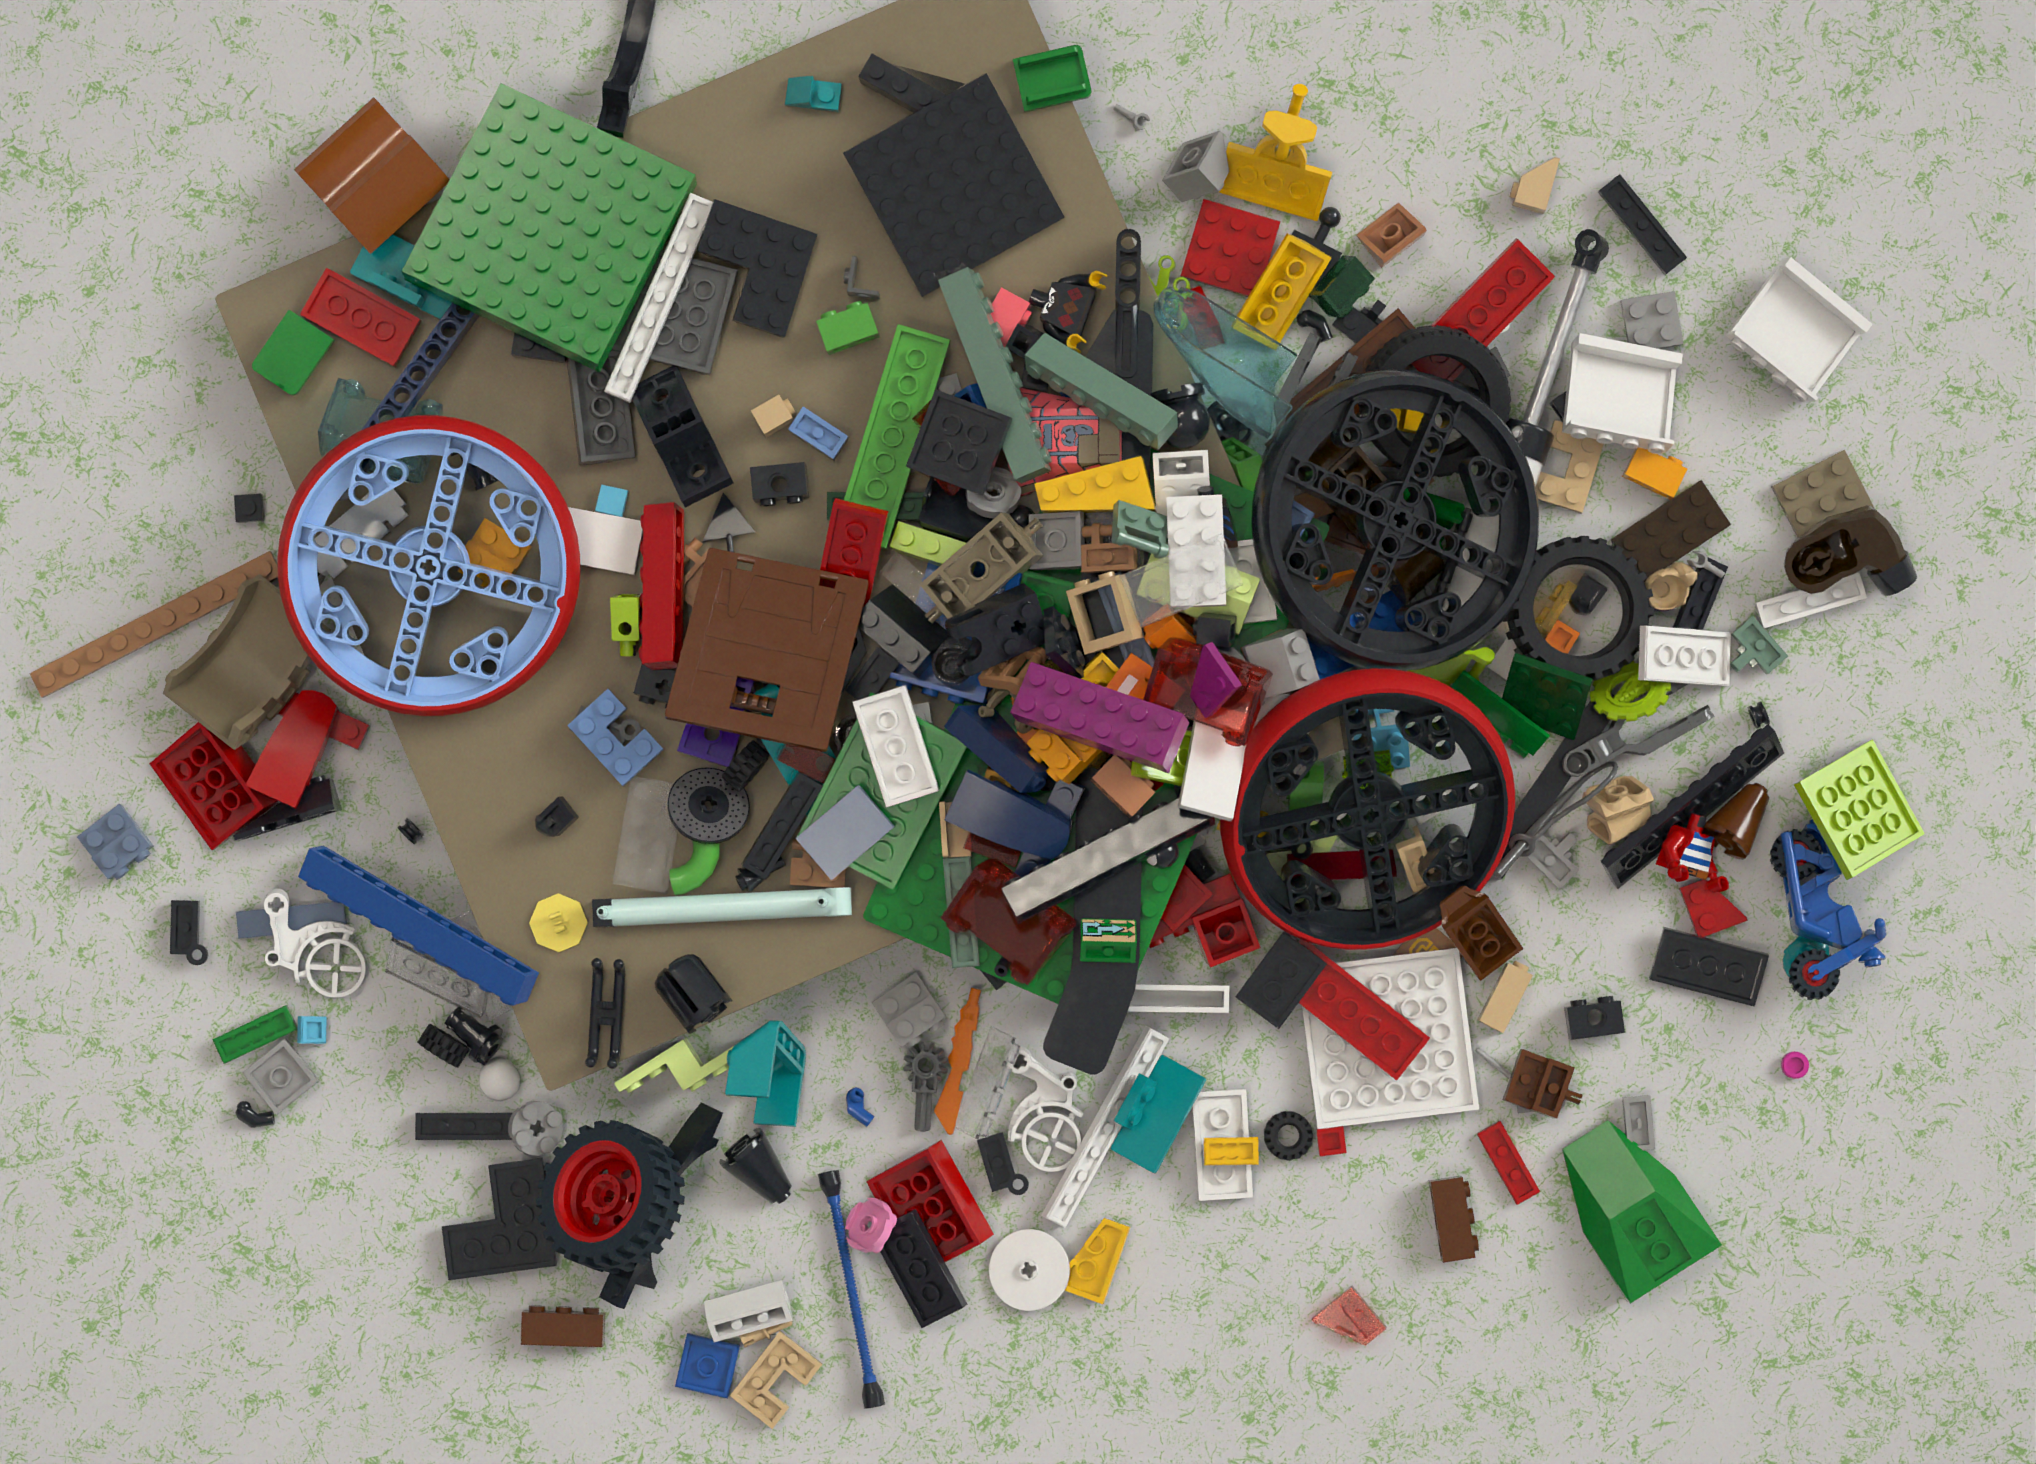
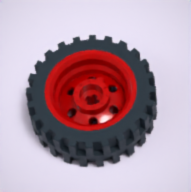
M602 1120L595 1121L594 1128L584 1125L579 1128L580 1134L577 1136L569 1134L564 1138L566 1141L563 1148L557 1146L552 1152L555 1155L552 1163L546 1162L543 1169L547 1171L545 1180H539L538 1188L542 1189L541 1198H536V1207L542 1209V1214L538 1216V1221L540 1225L547 1228L543 1232L545 1239L553 1242L552 1248L556 1252L563 1254L564 1258L600 1272L606 1271L611 1274H617L619 1269L629 1272L635 1270L634 1263L645 1265L650 1262L648 1256L652 1252L659 1254L664 1249L661 1243L665 1238L671 1240L674 1232L671 1231L674 1221L679 1223L682 1216L677 1212L679 1204L684 1205L685 1196L680 1194V1187H684L685 1182L683 1177L677 1175V1171L681 1170L679 1161L671 1158L674 1152L670 1147L663 1145L661 1139L619 1121L610 1120L609 1123ZM605 1170H608L607 1174H602Z

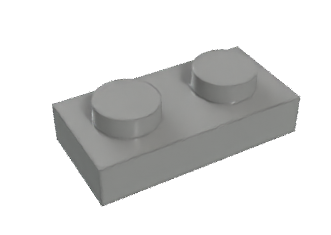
M1651 1096L1622 1097L1627 1139L1631 1142H1636L1643 1151L1654 1150L1655 1140Z

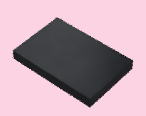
M1283 931L1235 997L1276 1028L1280 1029L1327 963Z

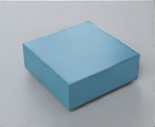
M601 485L595 511L623 517L629 491Z
M298 1016L297 1043L326 1044L327 1017Z

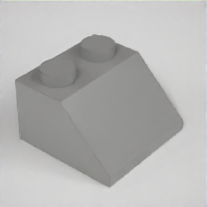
M1217 131L1182 144L1162 179L1181 202L1191 199L1196 200L1210 193L1215 194L1223 188L1224 180L1229 173L1223 133Z
M1285 629L1242 647L1258 699L1294 691L1320 680L1306 634L1302 629Z

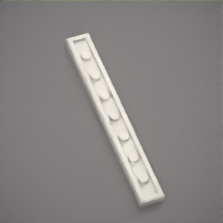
M692 193L689 194L606 385L605 393L626 402H631L698 248L713 203L712 201Z
M1148 1026L1144 1027L1041 1216L1066 1228L1122 1126L1116 1123L1114 1119L1138 1074L1149 1077L1170 1038Z

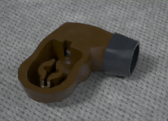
M1868 505L1821 520L1794 540L1787 549L1784 560V568L1788 580L1797 589L1810 594L1823 592L1842 578L1853 575L1863 568L1867 569V575L1884 596L1894 595L1910 587L1917 579L1909 553L1904 550L1899 535L1884 516Z

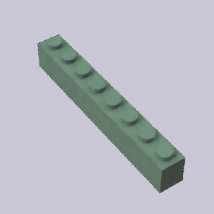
M966 267L939 279L940 287L987 409L1013 418L1002 448L1014 479L1022 484L1050 472L1049 463L1052 462L1050 453L1046 447L1042 448L1039 440L1042 437L1041 430L1037 422H1032L1029 413L1032 412L1031 404L1026 396H1022L1020 387H1023L1021 378L1017 372H1013L1010 365L1013 362V358L1008 347H1003L1000 339L1003 337V332L999 323H994L991 316L994 309L990 299L983 295L981 288L984 287V283L980 274Z

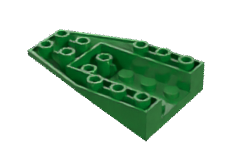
M1609 1120L1562 1148L1582 1231L1625 1300L1630 1304L1722 1246L1675 1174L1647 1151L1640 1149L1636 1142H1631L1627 1139V1135Z

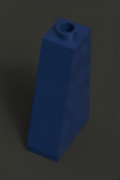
M986 705L958 706L944 725L953 736L1020 793L1038 792L1045 786L1046 779L1049 776L1046 772L1048 767L1043 762L1038 763L1028 753L1031 748L995 708L992 717H980L978 710L981 706Z

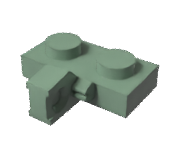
M1754 616L1747 619L1731 634L1740 644L1736 649L1740 655L1730 663V666L1736 672L1740 671L1746 664H1749L1751 668L1757 664L1767 675L1788 657Z

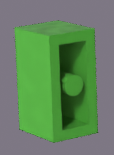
M861 301L851 303L846 306L847 310L836 313V310L826 312L821 315V319L816 321L828 355L880 337L868 303L862 304Z

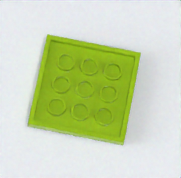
M1873 739L1794 784L1846 880L1855 877L1925 834Z

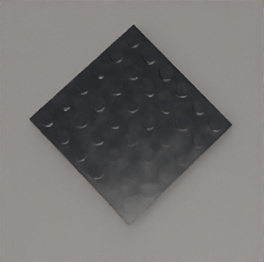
M987 73L843 152L922 297L940 287L939 279L966 267L972 270L1065 218Z

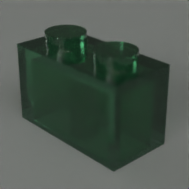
M1342 255L1309 295L1329 317L1342 318L1352 311L1353 304L1357 299L1369 291V285L1375 278L1356 256Z

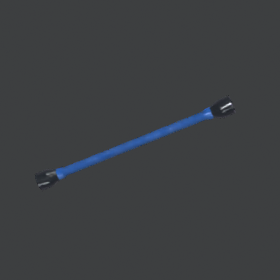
M839 1170L819 1173L818 1178L820 1187L827 1197V1202L831 1206L830 1209H832L833 1226H835L834 1230L837 1233L835 1236L837 1237L836 1240H838L837 1243H839L837 1246L839 1247L838 1250H840L839 1256L841 1257L840 1260H842L841 1264H843L842 1270L843 1274H845V1284H847L846 1291H848L850 1311L852 1312L851 1315H853L854 1331L856 1332V1339H858L856 1340L858 1342L857 1346L860 1349L858 1352L860 1353L859 1356H861V1366H863L862 1399L864 1409L885 1405L883 1390L876 1380V1375L872 1372L873 1369H871L872 1362H870L867 1338H865L866 1332L864 1331L865 1328H863L864 1322L862 1321V1314H860L862 1311H860L861 1307L858 1304L860 1301L858 1300L859 1297H857L858 1294H856L858 1291L856 1290L857 1287H855L856 1281L854 1280L855 1277H853L854 1273H852L851 1256L848 1253L849 1246H847V1236H845V1226L843 1225L844 1222H842L843 1216L841 1215V1206L839 1205L841 1201Z

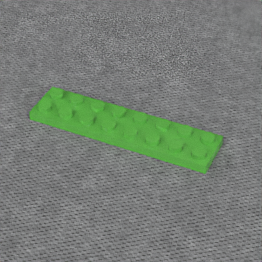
M900 324L896 328L844 498L845 501L889 511L881 546L884 549L888 548L911 473V469L906 467V464L937 387L951 342L950 339Z

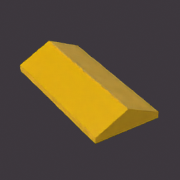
M1287 233L1231 326L1276 350L1330 262L1331 257L1306 241Z

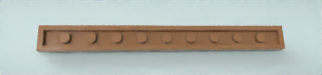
M268 551L29 674L41 697L44 698L233 602L238 595V588L243 581L250 580L259 574L269 582L278 579V563L272 552Z

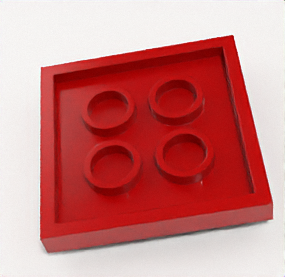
M1203 199L1180 277L1248 297L1268 265L1281 221Z

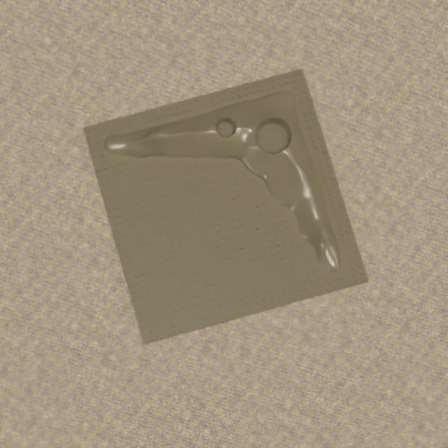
M897 0L629 116L624 138H617L695 174L697 185L692 194L712 202L716 199L817 234L784 338L732 321L748 269L699 253L697 250L693 259L738 271L710 376L678 368L734 484L685 508L662 459L651 441L633 400L629 403L635 458L579 465L567 360L566 363L512 356L514 332L481 316L475 321L407 417L438 415L459 418L480 424L509 438L527 451L544 468L562 494L567 507L596 512L595 509L601 485L629 491L623 514L624 518L640 520L641 515L644 514V505L675 502L684 509V545H689L694 538H697L703 544L696 552L701 557L709 548L727 551L726 538L703 542L720 498L724 493L756 532L732 537L735 553L820 570L830 521L827 520V492H847L897 325L900 324L950 339L951 342L940 378L957 373L961 390L977 383L941 287L923 297L920 295L843 154L844 151L913 114V112L860 83L858 76L872 53L891 64L964 84L987 73L1065 217L973 268L972 270L975 273L978 272L983 280L984 287L981 290L984 297H988L991 303H993L1002 287L1029 302L1033 289L1048 293L1052 282H1058L1060 278L1075 274H1091L1094 271L1107 274V277H1102L1099 280V284L1106 286L1104 290L1091 287L1096 289L1097 294L1081 336L1086 340V343L1079 342L1076 346L1084 357H1086L1111 313L1115 310L1116 240L1118 234L1128 228L1073 102L1024 112L1013 59L1050 51L1028 0ZM813 76L817 81L842 83L839 112L785 106L788 78ZM439 199L424 205L396 230L393 235L415 245ZM354 236L220 293L215 298L296 492L311 469L330 450L343 440L361 431L440 321V319L353 276L350 270L363 247ZM1126 237L1121 242L1125 249L1135 247L1132 237ZM670 238L668 239V241H667V243H666V245H665L663 251L666 250V247H667V245H668V243H669ZM852 256H856L858 259L854 288L879 291L880 299L848 295V284H844V273L846 267L850 268ZM1141 260L1140 310L1150 314L1153 322L1152 392L1168 388V392L1172 391V393L1182 391L1181 385L1195 383ZM1125 264L1121 268V273L1125 276H1132L1136 272V268L1132 264ZM326 267L422 320L396 367L389 365L300 315ZM1125 291L1120 295L1121 301L1127 304L1133 302L1136 297L1131 291ZM857 301H861L862 304L868 303L880 337L828 355L816 321L821 319V315L826 312L836 310V313L847 310L846 306ZM1031 305L1029 311L1033 313L1027 325H1031L1039 331L1046 333L1043 329V322L1040 321L1042 308ZM461 307L457 313L466 316L471 311ZM288 310H291L334 339V342L305 385L295 396L288 394L252 368L253 361ZM447 328L442 332V335L453 337L457 331L453 328ZM430 350L426 356L430 359H436L440 356L441 352ZM1010 351L1013 362L1010 363L1012 370L1017 372L1022 379L1025 359ZM648 360L639 382L671 366ZM421 371L414 372L411 379L420 381L425 377V374ZM1050 385L1048 386V394L1061 396L1060 393L1053 390L1050 387ZM400 393L396 396L395 400L399 403H404L409 400L410 396L406 393ZM661 395L657 401L665 400L668 395ZM780 395L782 400L788 398L794 408L795 413L791 415L793 419L796 418L802 407H805L846 434L849 439L835 460L790 432L788 430L790 425L766 438L751 410ZM1199 396L1198 400L1204 404L1202 397ZM384 415L381 417L380 423L392 420L394 417ZM1211 418L1209 431L1205 439L1192 448L1181 449L1171 447L1166 442L1159 450L1151 446V449L1161 453L1208 450L1209 473L1240 486ZM1001 448L994 467L1003 468L1010 472L1003 448ZM459 454L452 457L449 455L448 461L451 466H462L463 462ZM417 455L398 459L408 466L409 475L394 490L406 503L403 509L409 516L396 527H393L387 520L384 524L390 532L380 540L395 543L407 531L419 526H426L443 456ZM805 462L809 498H803V503L787 504V500L776 501L774 506L761 507L760 503L753 501L750 467ZM375 463L372 465V467L367 473H373L375 471ZM397 465L390 466L388 470L390 478L400 480L403 476L402 469ZM705 470L697 471L693 477L701 476ZM467 471L451 531L462 541L464 546L468 540L471 541L484 518L504 529L490 506V497L496 489L506 487L501 481H496L476 491L474 480ZM918 471L911 472L905 492H924L931 476ZM782 478L775 480L773 483V490L776 492H782L787 487V481ZM451 479L444 480L442 483L443 491L447 494L455 493L456 483ZM358 485L355 489V495L358 499H362L369 493L368 488L364 485ZM993 489L992 492L987 491L990 496H998V490ZM1036 490L1028 495L1021 496L1019 505L1029 507L1035 514H1038L1040 505ZM499 493L495 497V502L499 507L505 508L509 506L510 498L505 493ZM350 498L337 501L327 518L325 526H330L355 505ZM526 500L522 504V509L526 514L532 515L536 513L537 505L532 500ZM438 506L435 510V515L439 520L445 521L448 520L450 512L447 507ZM896 521L888 548H881L871 599L893 584L916 604L921 588L919 584L923 581L928 562L897 553L890 548L898 521ZM900 521L923 529L918 521ZM518 527L515 535L520 540L527 541L530 538V531L526 527ZM322 531L317 532L316 535H315V538H316L319 534H321ZM433 532L429 535L428 540L432 546L439 547L443 544V538L439 533ZM535 536L533 542L529 544L532 548L517 570L516 575L540 581L541 558L539 544ZM377 545L370 546L368 550L369 556L374 560L381 559L383 556L382 549ZM641 551L639 552L635 576L580 565L578 597L566 633L545 665L514 692L482 708L460 714L417 716L388 710L483 939L539 972L528 1001L516 1004L512 1008L545 1087L549 1091L556 1090L608 1067L611 1025H600L597 1064L593 1068H589L585 1064L588 1054L593 970L591 961L594 958H600L603 962L602 1001L613 1002V962L616 959H621L625 964L624 1005L619 1061L621 1062L688 1033L657 993L654 984L659 972L664 968L668 969L672 961L683 955L694 954L700 957L733 1000L732 1002L724 1003L727 1009L711 1021L713 1022L906 939L863 918L864 911L877 881L849 866L846 867L845 887L851 888L852 915L593 927L592 899L675 896L669 870L680 867L690 860L693 853V841L679 833L669 818L667 810L669 792L676 780L691 770L709 767L725 771L727 768L677 751L686 723L666 719V703L655 701V705L640 702V696L633 693L642 665L639 658V648L642 646V639L636 641V656H620V641H612L610 597L616 594L643 593V583L640 578V568L643 567ZM399 552L395 556V561L399 566H408L410 559L406 553ZM342 558L348 567L332 579L335 585L342 586L348 591L368 624L369 635L360 644L364 656L390 669L407 600L394 588L387 569L356 561L352 563L350 560ZM428 559L426 563H422V566L426 567L427 573L436 570V566L432 565V560ZM692 559L684 566V575L696 564ZM737 561V569L752 571L754 564ZM452 566L449 569V576L453 580H460L463 577V574L458 572L460 568L458 566ZM475 577L477 585L482 587L483 580ZM511 580L505 593L513 594L516 592L517 586L514 581ZM416 587L415 594L419 599L426 600L429 598L430 592L427 587ZM531 587L529 589V597L532 600L539 601L543 598L544 593L541 588ZM465 589L452 601L441 606L432 607L415 676L440 677L457 674L458 672L454 671L449 663L452 652L457 647L495 626L502 627L508 632L509 645L524 627L533 607ZM338 593L341 598V601L343 602L342 595ZM684 599L683 643L693 609ZM417 612L410 613L409 622L413 626H420L423 623V617ZM624 622V630L627 632H631V625L627 622ZM1289 622L1286 629L1294 628L1293 625ZM352 625L357 639L362 638L363 631L361 627ZM861 629L867 654L850 683L877 647L889 654ZM492 633L489 635V642L492 646L499 647L503 644V637L499 633ZM405 639L402 642V647L406 652L412 653L416 651L417 645L414 640ZM460 652L456 654L455 660L458 665H469L470 658L466 653ZM486 659L482 662V668L485 672L493 673L497 670V665L493 660ZM399 665L396 667L395 672L399 678L406 679L410 676V671L406 666ZM890 678L880 693L897 688L895 686L896 681ZM755 681L753 687L756 692L763 688V682ZM668 682L658 687L662 691V695L666 691L671 692V687L667 684ZM912 686V689L908 690L912 705L929 702L934 725L944 730V725L948 721L955 703L948 701L947 695L938 693L937 697L928 696L921 693V688ZM607 689L627 708L614 722L621 725L626 719L636 720L641 726V731L646 729L664 749L625 786L619 783L567 726L575 719L581 705L587 708ZM1299 689L1294 690V691H1290V692H1286V693H1282V694H1289V695H1291V694L1295 693L1296 691H1298ZM846 691L840 698L829 742V747L836 758L857 720L852 703L857 699ZM749 710V713L761 715V712ZM1339 717L1317 726L1308 734L1319 751L1316 761L1344 749ZM628 725L625 729L626 734H634L635 727ZM707 728L704 733L705 738L709 741H714L719 737L720 731ZM741 735L733 760L749 742L754 740L758 743L757 738ZM626 740V742H625V744H624V747H625L630 741ZM1309 746L1302 747L1299 752L1306 751ZM1282 752L1275 753L1272 758L1279 757ZM771 755L757 775L745 787L750 802L747 822L735 837L720 843V857L713 874L700 887L676 896L749 893L747 889L742 891L736 881L735 876L739 874L737 868L743 867L741 863L789 787ZM563 796L579 818L560 836L549 837L541 834L535 827L536 817L557 797ZM706 801L705 806L707 810H712L711 803ZM805 815L781 854L786 866L770 873V876L751 892L826 889L824 887L790 885L791 858H803V850H793L792 841L796 839L807 815ZM558 893L580 902L588 921L580 944L561 952L537 944L529 924L537 903ZM707 1021L704 1024L700 1022L699 1024L694 1026V1028L697 1029L706 1024H709V1022Z

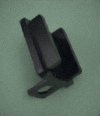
M930 477L923 494L922 510L918 521L923 529L967 543L994 519L983 517L968 508L966 489L942 480L935 481L934 477Z

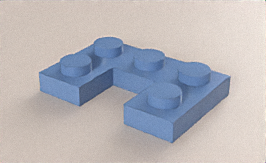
M607 689L567 726L619 783L625 786L664 749L646 729L642 730L625 747L608 727L627 708Z

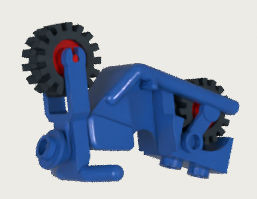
M1812 819L1809 820L1810 824H1806L1801 832L1798 829H1793L1790 832L1785 831L1780 834L1770 850V862L1774 865L1773 869L1775 872L1778 871L1780 876L1783 877L1792 932L1798 936L1841 949L1833 955H1827L1824 950H1806L1798 955L1791 964L1788 975H1790L1789 983H1792L1794 992L1797 991L1802 998L1807 997V1000H1820L1823 997H1827L1839 983V969L1848 965L1853 960L1859 958V963H1864L1866 968L1881 965V960H1885L1886 957L1874 946L1886 937V926L1882 918L1876 919L1874 922L1875 931L1867 929L1864 933L1865 937L1861 939L1863 933L1852 906L1839 905L1829 897V884L1838 879L1842 872ZM1813 871L1818 875L1800 886L1799 880L1810 876Z

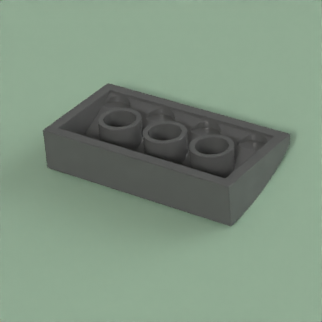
M619 351L610 352L600 373L568 357L566 358L579 465L635 458L629 402L604 392L621 352Z

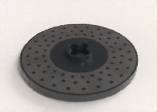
M709 767L691 770L679 777L669 792L667 801L669 818L679 833L694 842L718 844L735 837L747 822L750 811L748 794L745 788L738 792L722 779L724 770ZM706 801L711 803L712 810H707L705 806Z

